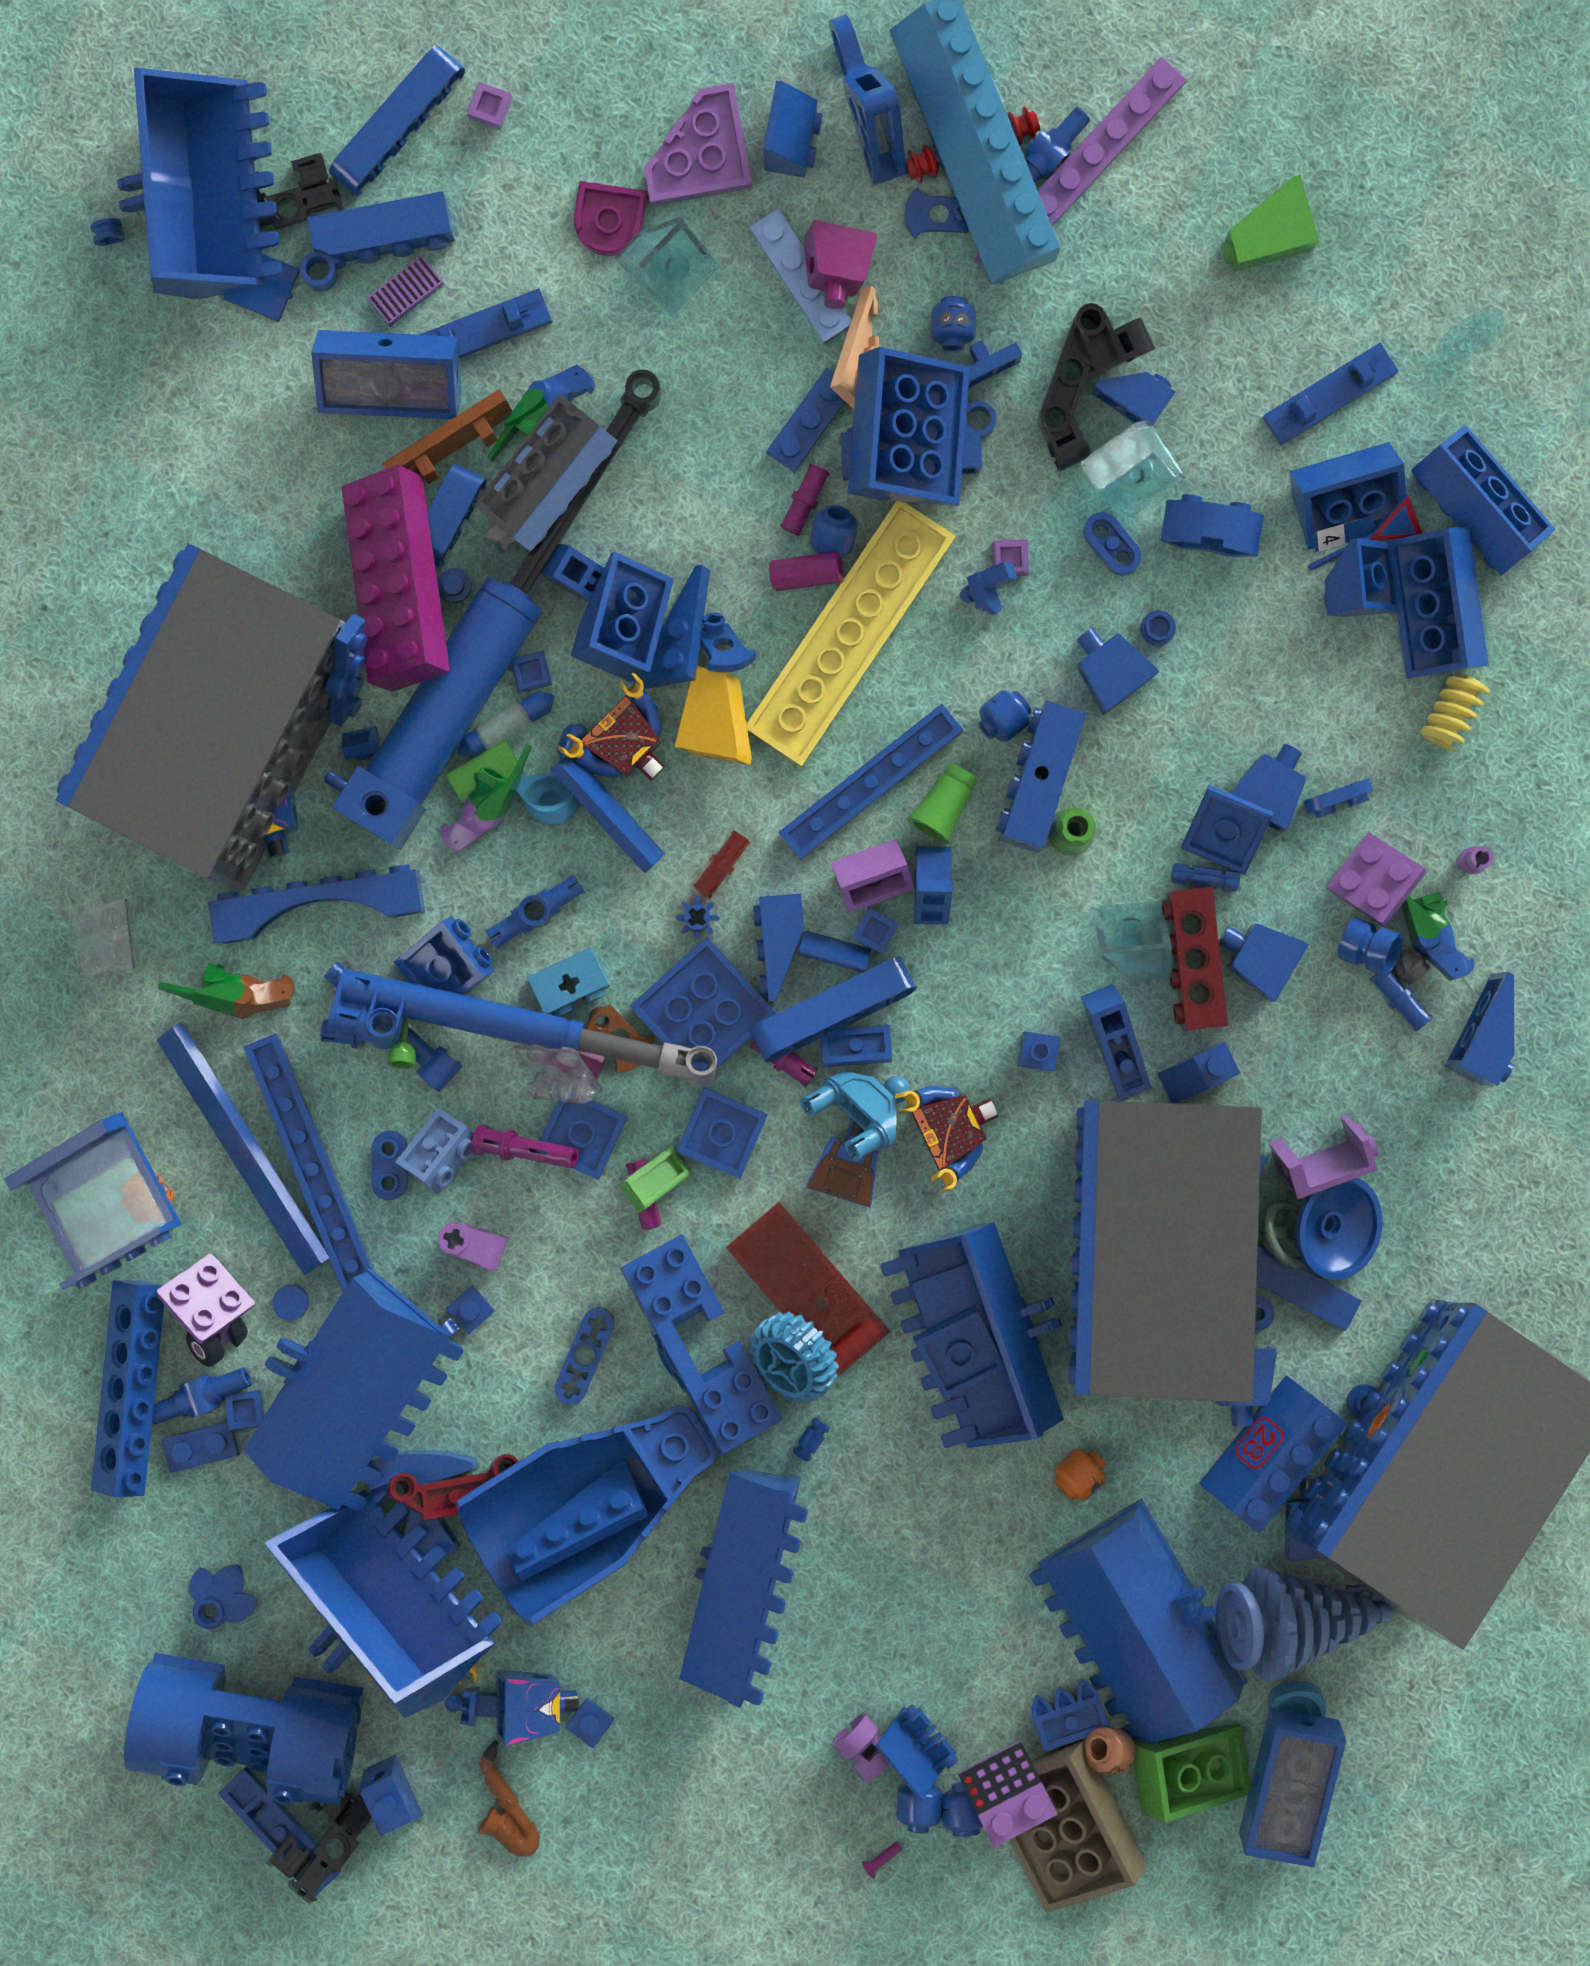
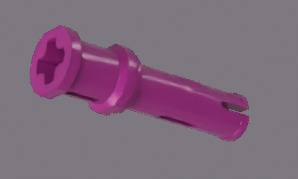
M486 1124L478 1125L472 1141L474 1154L483 1155L488 1153L498 1155L500 1159L505 1161L516 1157L573 1169L576 1167L579 1157V1151L576 1148L519 1137L518 1133L514 1130L507 1129L505 1132L493 1130ZM537 1150L546 1151L547 1154L538 1153Z

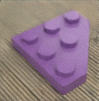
M734 83L699 89L692 99L691 105L668 133L663 145L654 158L652 157L649 160L644 171L651 206L752 188Z

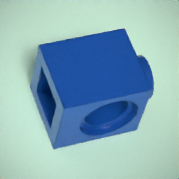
M1026 1031L1022 1032L1017 1066L1055 1071L1060 1037Z

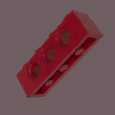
M1213 887L1170 891L1167 893V900H1162V914L1164 921L1170 920L1171 934H1167L1165 940L1167 954L1174 955L1175 969L1169 970L1171 989H1177L1179 1003L1173 1004L1175 1024H1181L1182 1031L1228 1026ZM1186 915L1192 916L1197 920L1198 929L1193 935L1186 934L1182 930L1181 921ZM1189 950H1195L1201 955L1202 963L1196 970L1186 965L1185 956ZM1195 984L1202 986L1206 993L1205 1000L1201 1004H1195L1189 998V990Z

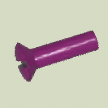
M897 1841L894 1842L872 1861H862L863 1868L874 1879L876 1870L902 1851V1848Z

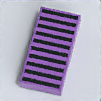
M420 255L367 298L391 327L443 286L444 283L423 256Z

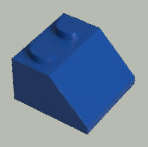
M776 80L764 143V170L805 178L807 167H814L817 147L811 146L813 134H820L823 113H817L816 99L783 81Z

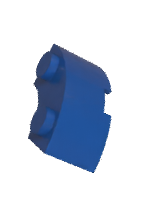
M1183 494L1181 500H1167L1160 541L1181 549L1208 551L1230 557L1258 556L1264 515L1251 511V505L1232 502L1229 506L1204 502L1202 497L1192 494Z

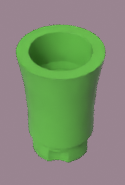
M951 763L947 766L944 773L939 775L920 805L907 818L908 822L936 841L949 844L955 826L973 794L972 790L978 781L977 778L962 767Z
M1064 809L1054 815L1048 834L1049 841L1054 849L1062 854H1081L1093 842L1096 830L1095 821L1091 814L1083 809ZM1068 825H1078L1080 829L1079 835H1071L1067 829Z

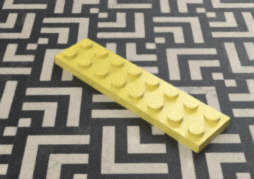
M896 501L747 722V731L800 767H803L954 542L956 536L906 502Z

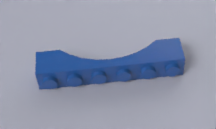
M398 865L389 867L390 873L376 875L375 870L356 872L355 879L342 881L341 875L320 878L321 884L307 886V881L287 883V890L273 892L272 886L251 889L252 895L239 897L238 892L218 894L217 901L208 902L214 944L222 945L254 940L269 924L281 915L299 906L318 901L341 900L356 902L372 907L391 918L425 913L420 872L416 869L410 870V865Z

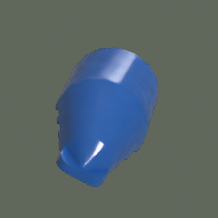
M676 1405L653 1418L613 1427L610 1430L594 1434L580 1435V1437L561 1442L548 1443L457 1500L455 1503L456 1510L463 1529L489 1576L519 1618L526 1625L533 1626L622 1568L691 1480L706 1471L714 1463L717 1449L696 1414L684 1405ZM625 1458L632 1471L648 1517L521 1581L515 1572L508 1547Z

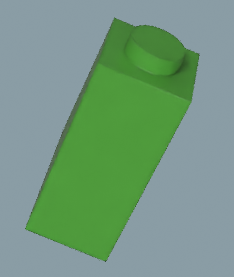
M1301 175L1291 178L1229 230L1225 242L1222 243V253L1227 264L1232 263L1234 272L1315 249L1319 238Z

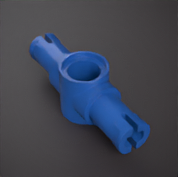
M1075 107L1056 129L1051 128L1049 132L1045 129L1041 131L1025 150L1027 155L1025 161L1034 183L1039 178L1043 179L1046 175L1051 176L1060 162L1063 163L1070 156L1071 143L1090 122L1088 115L1079 107Z
M574 874L548 891L544 889L536 895L525 897L519 906L510 911V916L490 929L485 930L491 939L501 933L500 936L492 940L495 947L499 949L500 946L520 933L524 932V934H527L536 927L546 925L551 917L560 912V907L577 896L584 894L585 891L580 884L570 889L579 883ZM534 902H540L544 907L543 917L537 921H531L526 914L528 906Z
M242 1367L218 1377L215 1375L209 1377L208 1374H205L179 1385V1390H176L174 1395L154 1404L152 1424L157 1425L180 1415L184 1417L190 1415L191 1418H194L220 1407V1403L225 1400V1396L252 1385L249 1371L246 1367Z

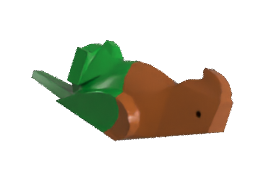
M208 963L201 989L195 990L164 982H159L158 989L191 1000L195 1005L245 1019L251 1014L290 1006L294 994V983L289 976L284 974L282 979L265 982L246 974H228L222 965Z

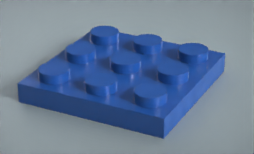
M708 937L702 940L630 1005L632 1010L663 1044L666 1042L688 1048L697 1046L711 1048L717 1057L716 1069L752 1037L749 1030L754 1025L777 1014ZM696 1062L692 1065L695 1070L700 1072L709 1069V1066L704 1062Z

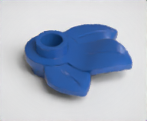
M239 1565L224 1567L214 1576L201 1567L193 1574L189 1584V1592L195 1601L193 1617L200 1627L215 1629L220 1627L225 1621L240 1622L255 1609L258 1599L250 1594L241 1592L243 1589V1572ZM207 1605L216 1607L217 1615L215 1617L206 1615L205 1607Z

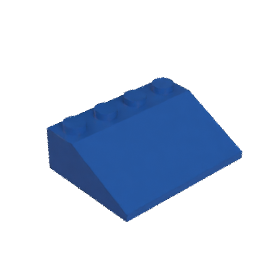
M877 347L859 354L848 494L890 501L958 506L960 504L970 374L969 366L884 347Z

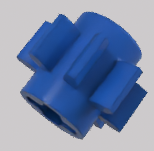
M696 896L695 904L691 906L683 901L682 905L686 911L684 915L676 916L677 920L685 921L686 923L681 932L685 934L690 929L695 931L694 936L696 940L700 939V931L706 930L709 934H713L714 932L709 925L711 921L720 920L719 916L710 915L709 911L713 908L714 903L710 902L703 906L699 896ZM692 910L698 913L702 910L706 911L703 917L706 923L703 926L697 923L693 926L689 924L692 920L690 916Z

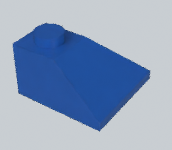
M1359 538L1349 541L1325 579L1324 602L1328 615L1349 617L1397 612L1387 542Z

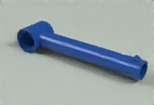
M336 962L326 972L324 977L337 988L345 967ZM388 1024L378 1026L384 1033H387L392 1028ZM408 1026L407 1042L415 1048L416 1062L421 1066L416 1072L433 1089L440 1092L463 1065L459 1061L456 1062L447 1054L448 1051L442 1046L434 1050Z

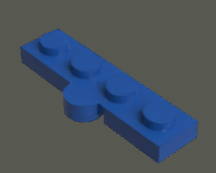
M355 614L350 616L335 637L333 671L325 686V693L331 695L329 721L340 727L343 726L349 716L352 718L356 716L362 704L359 692L364 682V679L361 678V671L366 658L362 655L367 642V636L364 635L365 619Z

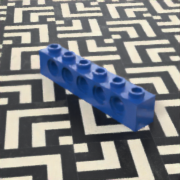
M113 1280L91 1490L114 1498L145 1495L164 1303L156 1295L157 1290L163 1285L141 1280Z

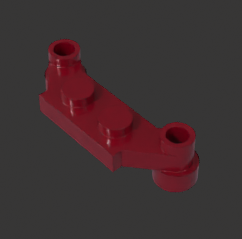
M503 1454L492 1461L485 1473L418 1485L412 1475L400 1473L389 1480L386 1493L391 1500L401 1503L420 1514L421 1522L458 1515L455 1505L457 1500L500 1474L498 1470L500 1464L508 1469L519 1461L513 1455ZM397 1483L403 1486L404 1492L402 1495H399L395 1490Z

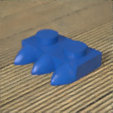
M1081 1679L1077 1689V1701L1067 1690L1058 1687L1055 1694V1708L1053 1709L1047 1700L1039 1695H1035L1032 1703V1717L1044 1752L1084 1739L1091 1731L1098 1727H1110L1100 1696L1088 1681Z

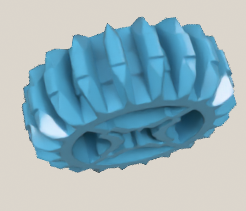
M788 1311L785 1314L778 1312L775 1315H771L757 1326L758 1328L750 1337L751 1345L748 1350L753 1355L751 1361L757 1365L758 1374L765 1378L764 1384L769 1383L774 1388V1393L781 1392L785 1400L792 1398L797 1404L802 1401L810 1403L812 1400H817L820 1396L822 1397L829 1390V1387L834 1384V1380L838 1377L836 1371L839 1368L837 1362L834 1361L837 1354L830 1350L829 1347L832 1342L826 1341L823 1338V1331L818 1332L813 1326V1321L806 1323L801 1314L794 1317Z

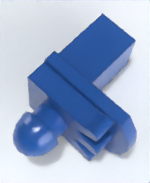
M1002 562L966 577L969 585L961 590L960 598L966 603L974 601L976 609L981 608L992 615L1001 612L1002 605L996 588L1018 579L1013 563Z
M480 1687L465 1688L462 1697H458V1695L447 1697L445 1707L454 1713L462 1711L460 1724L474 1726L478 1717L496 1718V1693L480 1692Z

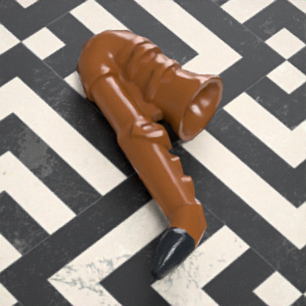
M494 1740L483 1753L479 1765L482 1774L485 1775L486 1785L490 1786L492 1794L497 1796L498 1806L503 1808L504 1813H498L497 1809L492 1806L487 1817L481 1822L477 1833L494 1837L509 1853L518 1857H527L534 1854L538 1849L540 1835L534 1822H531L522 1810L516 1796L494 1765L499 1743L497 1740Z

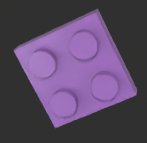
M1368 832L1326 887L1332 894L1382 927H1385L1427 872L1423 866Z

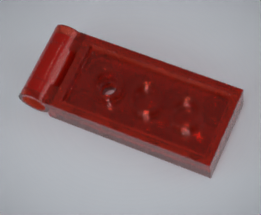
M780 1201L775 1203L726 1246L727 1250L782 1314L788 1311L794 1317L801 1314L806 1323L813 1321L814 1328L818 1332L823 1331V1338L826 1341L832 1342L829 1347L830 1350L837 1354L834 1361L839 1365L836 1371L838 1377L891 1332ZM819 1297H823L827 1300L828 1304L826 1308L818 1309L815 1307L814 1301Z

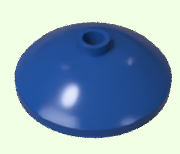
M1355 1178L1305 1197L1296 1220L1295 1239L1298 1253L1310 1271L1326 1279L1341 1280L1355 1275L1368 1264L1379 1245L1383 1226L1381 1205L1374 1190L1365 1181Z

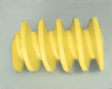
M1455 673V676L1447 678L1446 686L1449 689L1440 691L1439 696L1442 701L1434 703L1433 710L1436 713L1429 714L1427 717V722L1430 726H1423L1420 730L1421 735L1425 739L1452 752L1456 751L1452 746L1453 743L1464 744L1465 739L1458 734L1459 730L1469 732L1472 729L1465 722V719H1477L1478 717L1471 707L1484 706V702L1477 697L1478 693L1489 695L1491 692L1481 682L1460 673Z

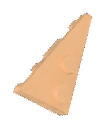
M873 286L861 289L830 386L853 409H855L859 354L880 347L879 336H872V316L878 315L876 289Z

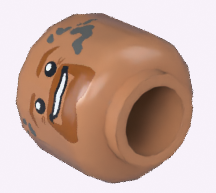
M1098 1727L1090 1732L1084 1743L1086 1761L1090 1768L1098 1773L1121 1775L1128 1771L1134 1763L1136 1748L1132 1737L1126 1731L1112 1727Z

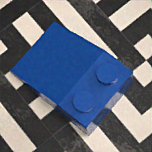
M612 552L579 623L571 657L629 682L636 680L631 673H636L639 678L650 673L674 578L617 552Z
M1510 972L1493 973L1490 975L1444 1066L1484 1086H1499L1500 1082L1504 1083L1510 1076L1514 1066L1511 1063L1514 1056V974Z

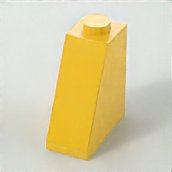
M697 666L695 681L690 682L674 747L690 754L750 766L752 757L740 679L728 672H714Z

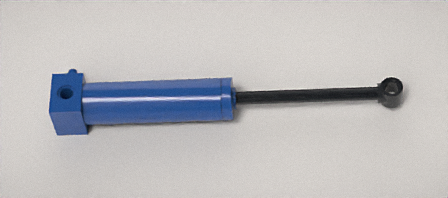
M645 369L637 370L628 376L625 383V392L619 400L623 405L606 430L618 441L613 446L610 455L591 474L588 483L570 501L567 510L548 529L545 538L529 552L511 582L503 581L501 583L487 576L480 590H478L446 641L450 672L420 682L366 769L357 766L349 780L332 770L327 772L324 782L341 792L332 808L400 850L403 848L427 810L422 806L423 801L543 613L531 602L532 599L527 594L640 416L646 417L649 411L654 410L659 405L661 400L660 383L657 376L651 371ZM639 385H649L653 388L652 393L645 398L636 396L634 391ZM385 801L386 807L384 812L375 816L374 810L376 805Z

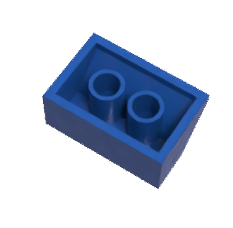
M1390 442L1290 471L1292 498L1308 550L1315 548L1314 533L1369 516L1374 517V527L1376 530L1406 495L1404 462Z

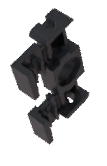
M321 152L291 161L294 171H299L301 181L298 182L299 187L266 196L265 192L261 193L260 189L257 190L258 203L265 202L264 198H266V201L275 202L277 209L275 216L259 220L260 228L274 225L276 229H281L307 221L308 214L335 206H337L339 211L342 210L343 204L337 184L332 178H329ZM286 199L293 200L297 204V212L291 218L280 216L278 211L279 204Z
M345 1792L344 1797L339 1796L341 1798L340 1806L323 1804L321 1806V1803L312 1802L308 1807L312 1811L316 1810L317 1812L323 1810L330 1816L328 1821L331 1823L334 1821L335 1823L329 1827L311 1852L308 1849L304 1852L295 1845L297 1840L288 1835L266 1862L269 1866L273 1865L287 1878L293 1877L294 1879L289 1880L288 1887L307 1903L318 1900L313 1895L331 1872L333 1874L339 1872L360 1844L355 1839L372 1818L361 1795L352 1798L349 1793ZM331 1838H337L343 1844V1854L338 1859H332L326 1853V1844ZM291 1844L292 1846L282 1859H279L288 1845Z

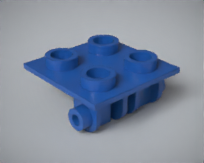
M912 1704L908 1708L903 1707L875 1747L902 1778L907 1787L922 1801L945 1766L947 1769L951 1768L958 1759L955 1756L956 1750L945 1739L939 1742L943 1737L941 1732L930 1737L936 1726L931 1724V1721L926 1717L921 1708L916 1709Z

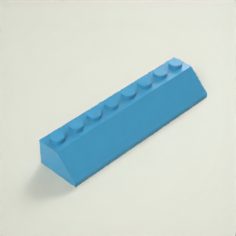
M931 0L924 3L892 27L890 35L991 285L1055 262L1060 245L961 0Z

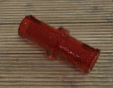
M733 830L718 853L711 855L709 858L711 863L692 887L708 899H711L727 874L731 876L735 871L733 866L751 842Z

